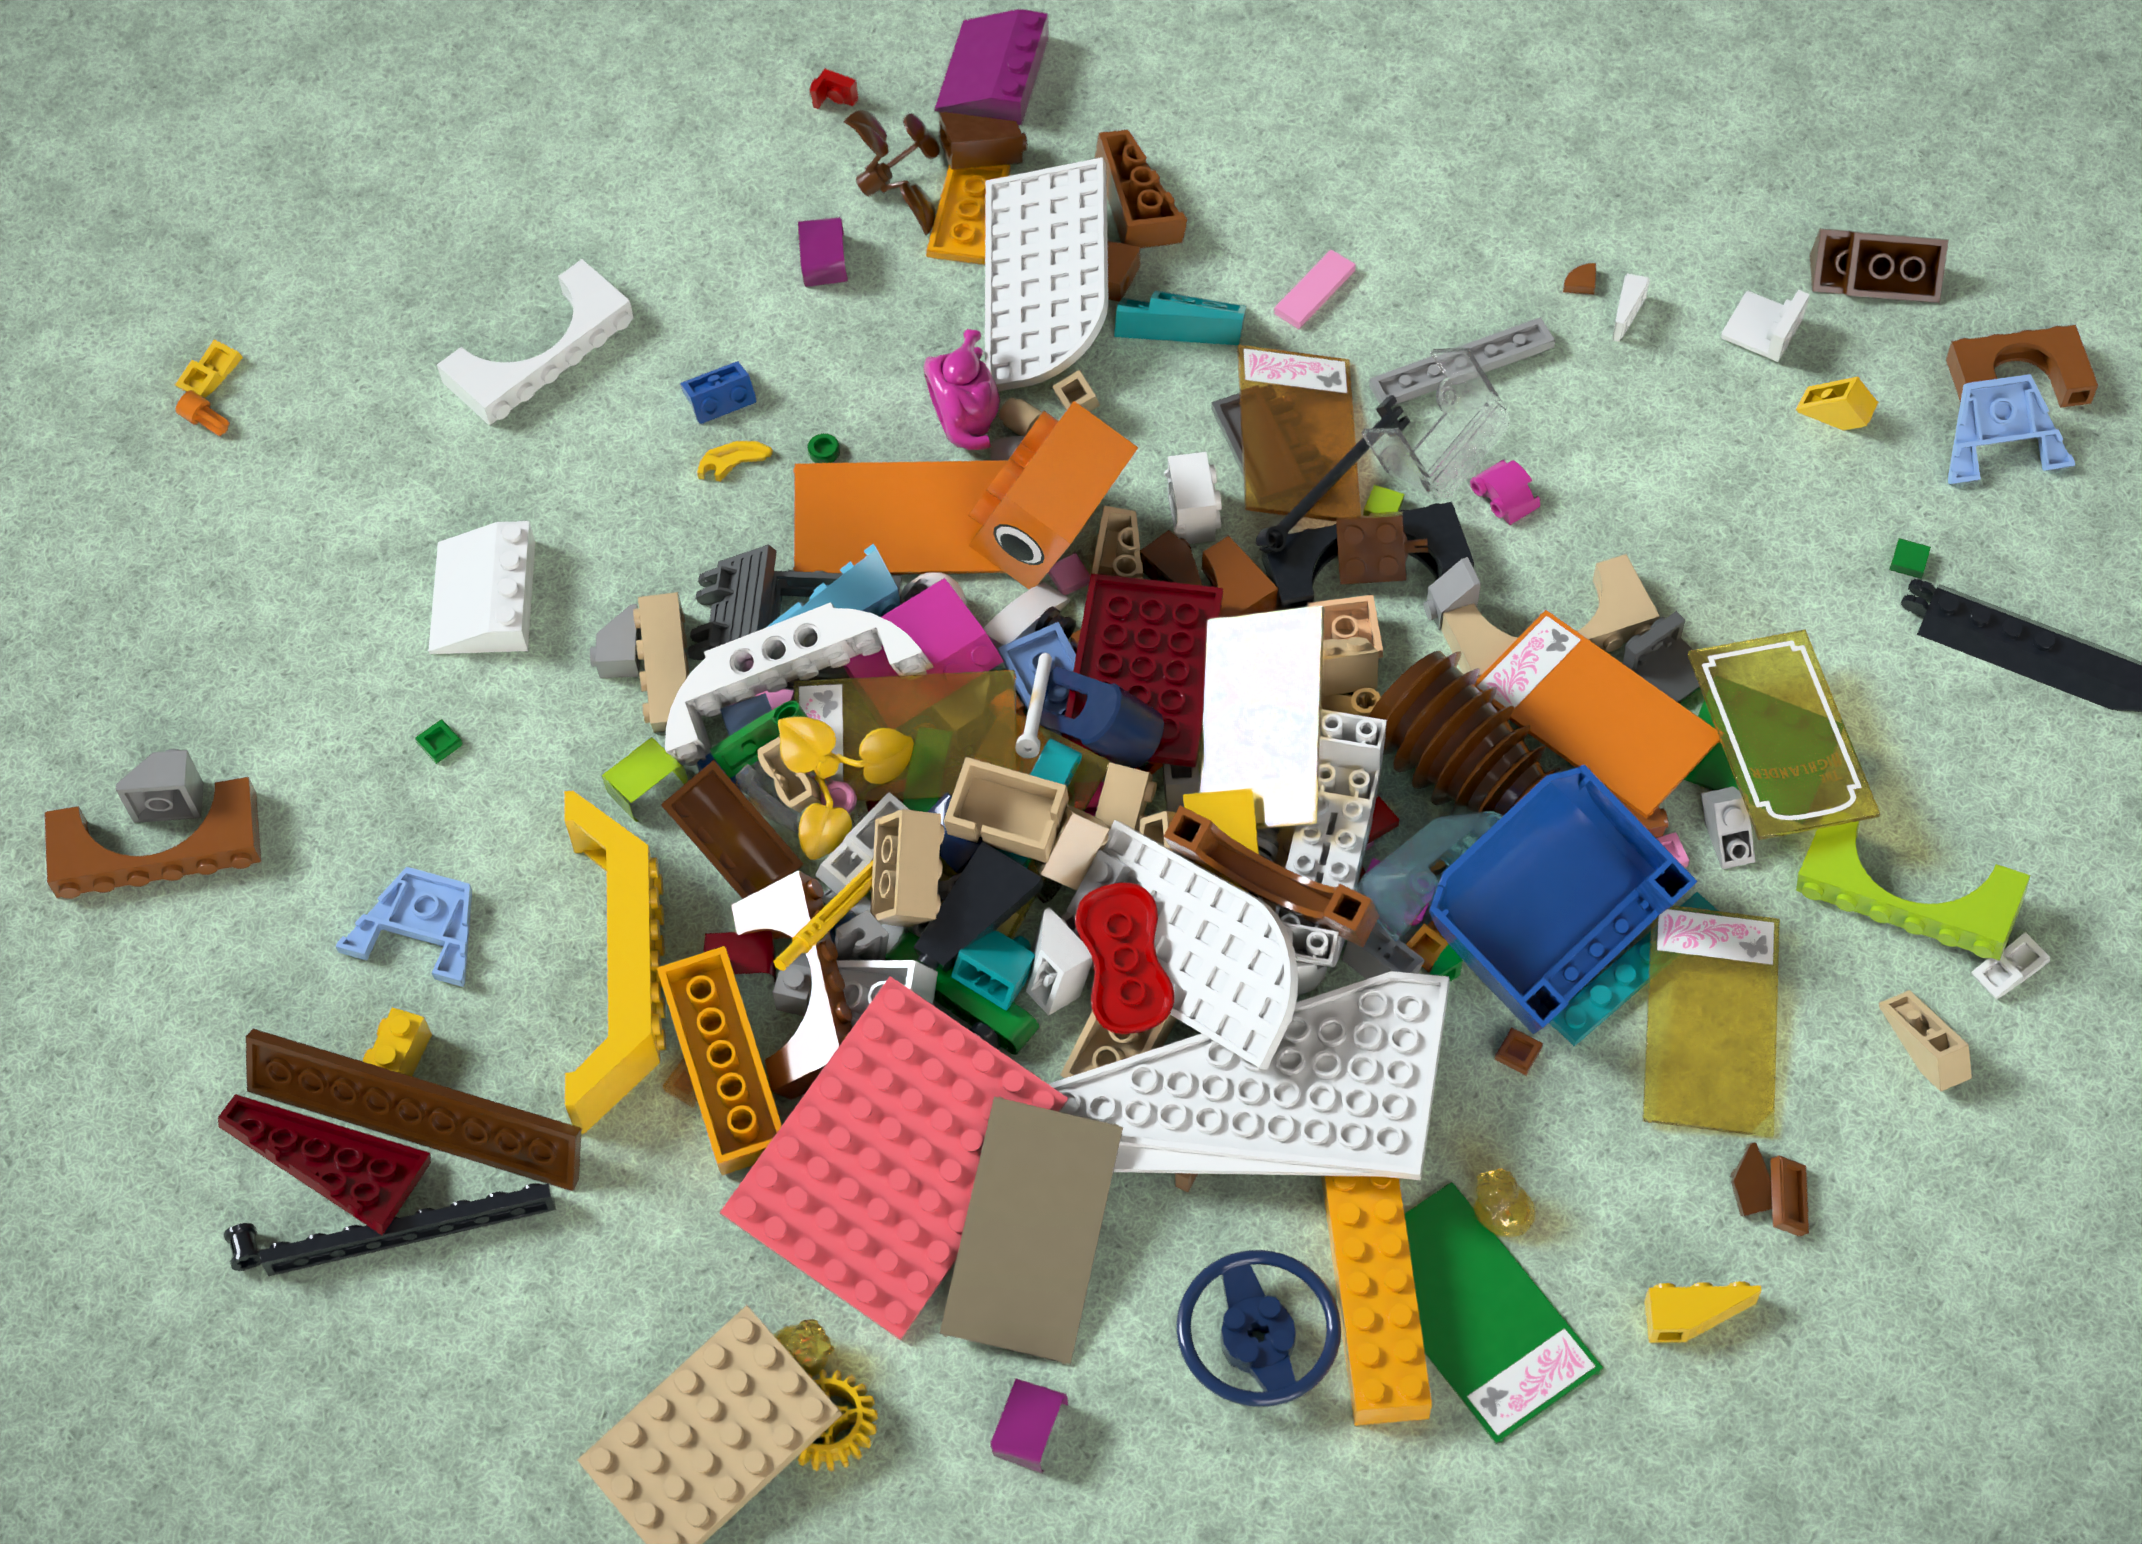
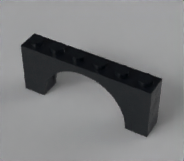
M1452 502L1435 503L1412 510H1400L1403 511L1404 532L1407 539L1419 540L1427 538L1428 553H1408V555L1427 567L1436 580L1457 562L1468 557L1474 569V560ZM1336 524L1291 533L1286 537V545L1282 551L1271 554L1262 551V562L1267 577L1278 588L1276 604L1281 619L1308 615L1307 603L1314 602L1313 584L1324 566L1338 556Z

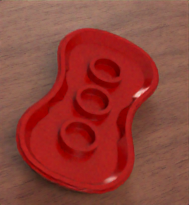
M1114 883L1090 891L1079 902L1075 917L1078 934L1088 948L1094 964L1095 976L1091 993L1093 1014L1103 1028L1118 1034L1143 1032L1160 1025L1168 1018L1174 1005L1173 985L1159 963L1155 951L1154 940L1158 922L1157 905L1152 895L1144 887L1134 883Z

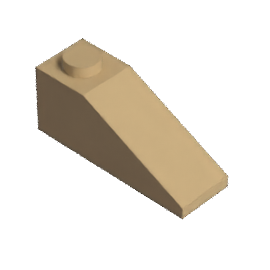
M1910 990L1879 1003L1881 1011L1921 1074L1940 1092L1972 1079L1969 1045Z

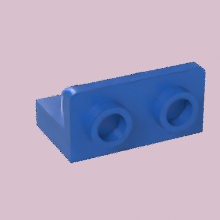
M739 361L680 383L683 394L692 405L699 424L757 402L750 376Z

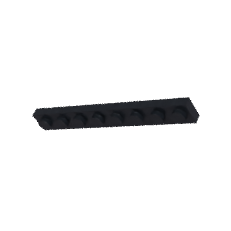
M532 1183L518 1191L509 1193L502 1191L493 1192L483 1199L474 1201L459 1200L453 1202L449 1207L436 1210L424 1208L416 1211L414 1215L401 1218L394 1217L383 1235L367 1225H351L345 1227L340 1232L332 1234H312L302 1241L293 1243L277 1242L272 1244L270 1248L259 1250L260 1262L268 1276H274L556 1210L555 1199L549 1183L544 1185Z

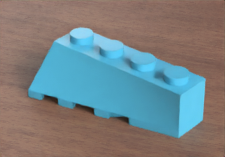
M872 544L864 550L867 555L855 566L850 561L840 569L843 575L832 584L825 585L823 582L813 590V594L805 605L801 602L796 603L767 627L830 602L835 608L856 609L881 617L901 605L899 591L879 551Z

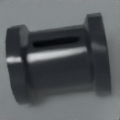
M240 1223L229 1227L224 1232V1239L230 1244L233 1256L230 1260L231 1268L235 1271H245L261 1264L259 1250L255 1241L257 1230L252 1223Z

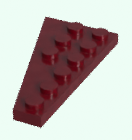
M237 1094L233 1096L218 1116V1126L220 1129L381 1235L384 1234L431 1164L430 1152Z

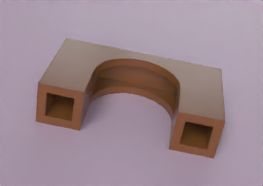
M2076 325L2054 326L2048 329L2033 331L2023 330L2017 333L2002 335L1993 334L1987 337L1972 339L1962 338L1951 342L1946 362L1960 403L1964 384L1997 379L1994 369L2000 364L2010 361L2027 362L2040 368L2050 379L2060 408L2091 404L2098 388L2097 380Z

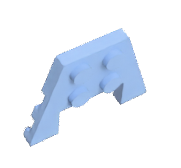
M2031 374L1972 382L1963 385L1948 475L1949 485L1981 479L1976 451L1977 446L2037 438L2043 471L2075 466L2072 455L2068 454L2062 442L2064 439L2059 429L2055 428L2047 413L2049 409Z
M406 867L377 898L379 902L367 915L363 914L355 922L356 927L346 938L342 936L335 946L338 953L368 960L381 930L443 946V949L432 971L434 979L464 987L472 902L471 885Z

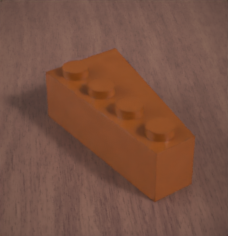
M1127 129L1099 132L1095 159L1103 157L1106 163L1107 198L1121 243L1140 248L1182 243L1188 219L1183 211L1179 212L1174 205L1175 199L1161 185L1160 177L1156 170H1151L1147 164L1146 155L1130 131Z

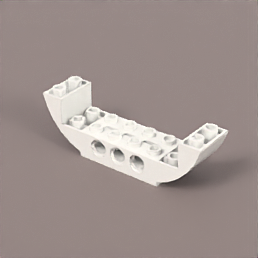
M830 602L705 651L706 658L689 674L671 706L666 726L665 750L682 765H697L696 762L700 759H706L705 756L711 752L710 748L712 747L701 716L712 717L721 713L720 708L755 697V695L767 690L768 692L780 691L787 687V682L798 678L800 680L813 678L819 674L818 670L823 668L844 666L850 662V658L859 654L864 656L875 654L882 649V645L890 665L902 680L905 678L908 680L921 678L927 674L926 670L934 667L912 638L892 622L875 614L856 609L835 608Z
M1318 709L1311 737L1312 760L1308 776H1313L1312 819L1297 820L1286 869L1324 885L1338 887L1340 883L1357 892L1373 821L1387 720ZM1280 906L1276 907L1275 913L1282 921L1292 941L1296 961L1334 967L1346 939L1340 937L1339 932L1326 930Z

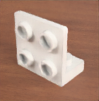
M1798 290L1792 301L1787 299L1784 305L1753 292L1746 291L1722 331L1721 338L1779 362L1804 318L1810 294Z

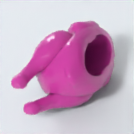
M966 329L963 333L965 340L961 347L950 354L926 358L924 375L932 404L948 441L958 448L983 450L991 447L988 435L986 434L997 415L1000 397L998 387L988 367L980 360L983 356L982 348L974 347L981 339V332L979 330Z

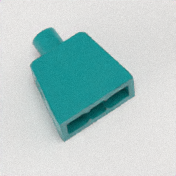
M992 931L959 951L951 977L1007 1011L1025 985L1035 955L1031 951L1030 942L1025 937L1017 936L1012 940L999 931Z

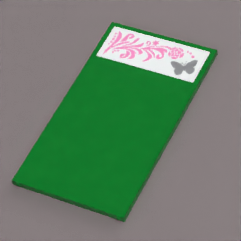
M1453 1182L1446 1184L1442 1189L1404 1214L1424 1352L1495 1444L1503 1442L1505 1437L1592 1376L1600 1374L1603 1366Z

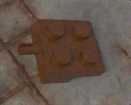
M1403 511L1370 513V516L1336 518L1340 585L1406 581L1408 553H1428L1427 538L1419 540L1407 539L1404 532Z

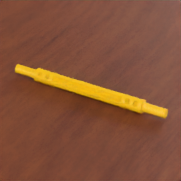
M873 860L792 938V943L774 960V965L777 969L784 971L802 953H808L872 889Z

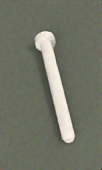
M1043 653L1039 656L1024 734L1016 742V752L1023 758H1034L1040 751L1041 743L1037 738L1052 664V657L1049 653Z

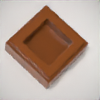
M1511 1028L1497 1051L1494 1060L1527 1075L1542 1050L1543 1043Z

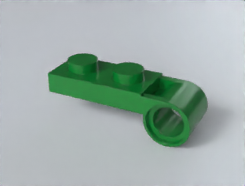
M797 701L785 702L711 747V754L726 775L732 778L759 761V748L777 737L780 738L779 719L808 716Z

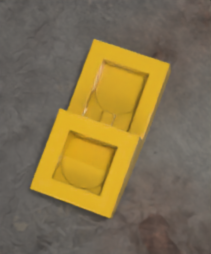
M214 339L199 362L191 360L175 386L185 392L193 390L206 398L239 364L243 356L238 351Z

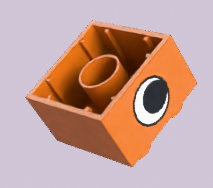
M1075 401L1072 402L1059 421L1046 411H1043L969 513L971 518L982 525V528L971 541L969 547L1030 590L1037 586L1071 545L1138 447Z

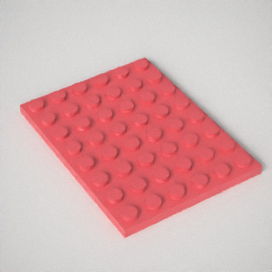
M890 976L729 1198L720 1214L891 1335L901 1340L956 1262L994 1097H1002L1006 1100L1058 1112L1062 1110L1068 1098Z

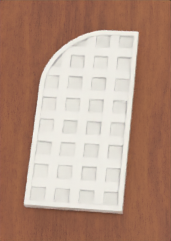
M1103 157L986 181L985 364L999 392L1039 384L1063 372L1087 351L1104 324L1108 310L1107 176L1106 163Z
M1114 820L1103 851L1108 852L1130 867L1131 870L1123 883H1134L1144 887L1155 900L1158 909V922L1154 940L1155 951L1158 961L1170 978L1174 989V1005L1170 1015L1255 1066L1267 1070L1291 1022L1298 991V968L1295 951L1282 921L1264 901L1173 852L1171 849L1128 825Z

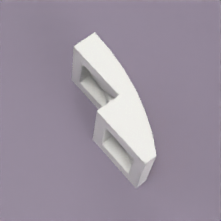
M2025 932L2004 949L2000 961L1988 958L1973 970L1971 974L1995 999H1998L2049 963L2050 956Z

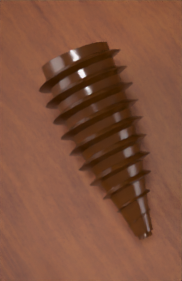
M1434 651L1412 665L1387 689L1372 709L1369 717L1387 720L1383 755L1397 751L1393 763L1394 770L1405 772L1416 768L1412 779V786L1414 788L1421 789L1434 784L1435 788L1431 797L1432 804L1442 805L1453 800L1455 804L1451 813L1452 820L1461 821L1474 816L1476 820L1473 826V834L1475 836L1484 835L1545 776L1559 772L1560 768L1544 772L1539 761L1546 746L1533 750L1528 749L1524 740L1530 730V725L1517 730L1512 729L1508 721L1514 706H1509L1499 711L1494 708L1491 703L1497 692V687L1480 692L1475 687L1480 669L1477 668L1463 674L1457 668L1462 654L1461 651L1445 656L1441 651Z

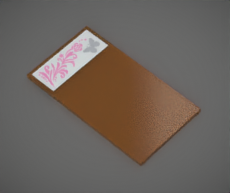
M1238 345L1237 358L1245 510L1287 515L1356 445L1350 361L1343 358ZM1357 462L1303 518L1336 522L1337 517L1361 516Z

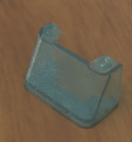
M1494 811L1439 816L1361 878L1356 885L1355 891L1372 899L1379 914L1377 922L1395 942L1410 930L1412 922L1434 898L1439 882L1429 869L1440 860H1443L1448 867L1452 865L1503 816Z

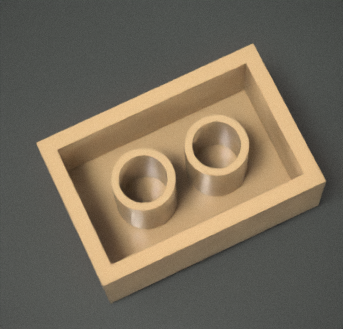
M901 809L875 819L870 913L880 924L911 927L936 919V914H938L941 905L940 895L937 894L938 880L941 877L943 868L942 861L939 859L940 845L944 839V826L941 824L942 814Z

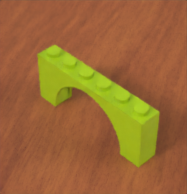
M1840 812L1823 815L1799 870L1796 891L1802 893L1808 899L1822 900L1836 905L1843 911H1854L1869 916L1878 923H1889L1904 928L1911 934H1922L1937 939L1946 946H1957L1972 951L1979 957L1993 958L2000 961L2026 896L2031 875L1996 864L1992 873L1982 885L1959 899L1933 904L1908 901L1894 896L1881 888L1863 868L1856 848L1860 819Z

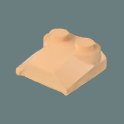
M1373 595L1307 603L1310 632L1314 634L1315 640L1349 639L1351 637L1366 638L1379 652L1378 659L1383 658V646Z

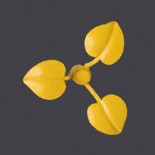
M788 717L778 720L780 754L783 763L787 768L796 773L813 771L816 774L815 780L819 783L826 800V806L819 803L809 805L803 812L799 822L800 845L804 854L810 860H817L832 853L852 829V820L849 813L842 807H833V799L824 781L825 778L833 776L838 770L839 763H844L857 768L864 767V777L870 783L884 784L890 782L904 771L911 759L914 745L912 737L891 728L873 730L862 740L859 748V755L862 760L857 761L832 752L836 745V737L833 729L825 722L809 717Z

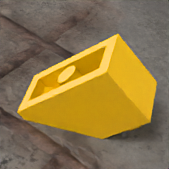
M1857 376L1807 387L1796 411L1838 429L1849 430L1867 426L1872 419L1878 401Z

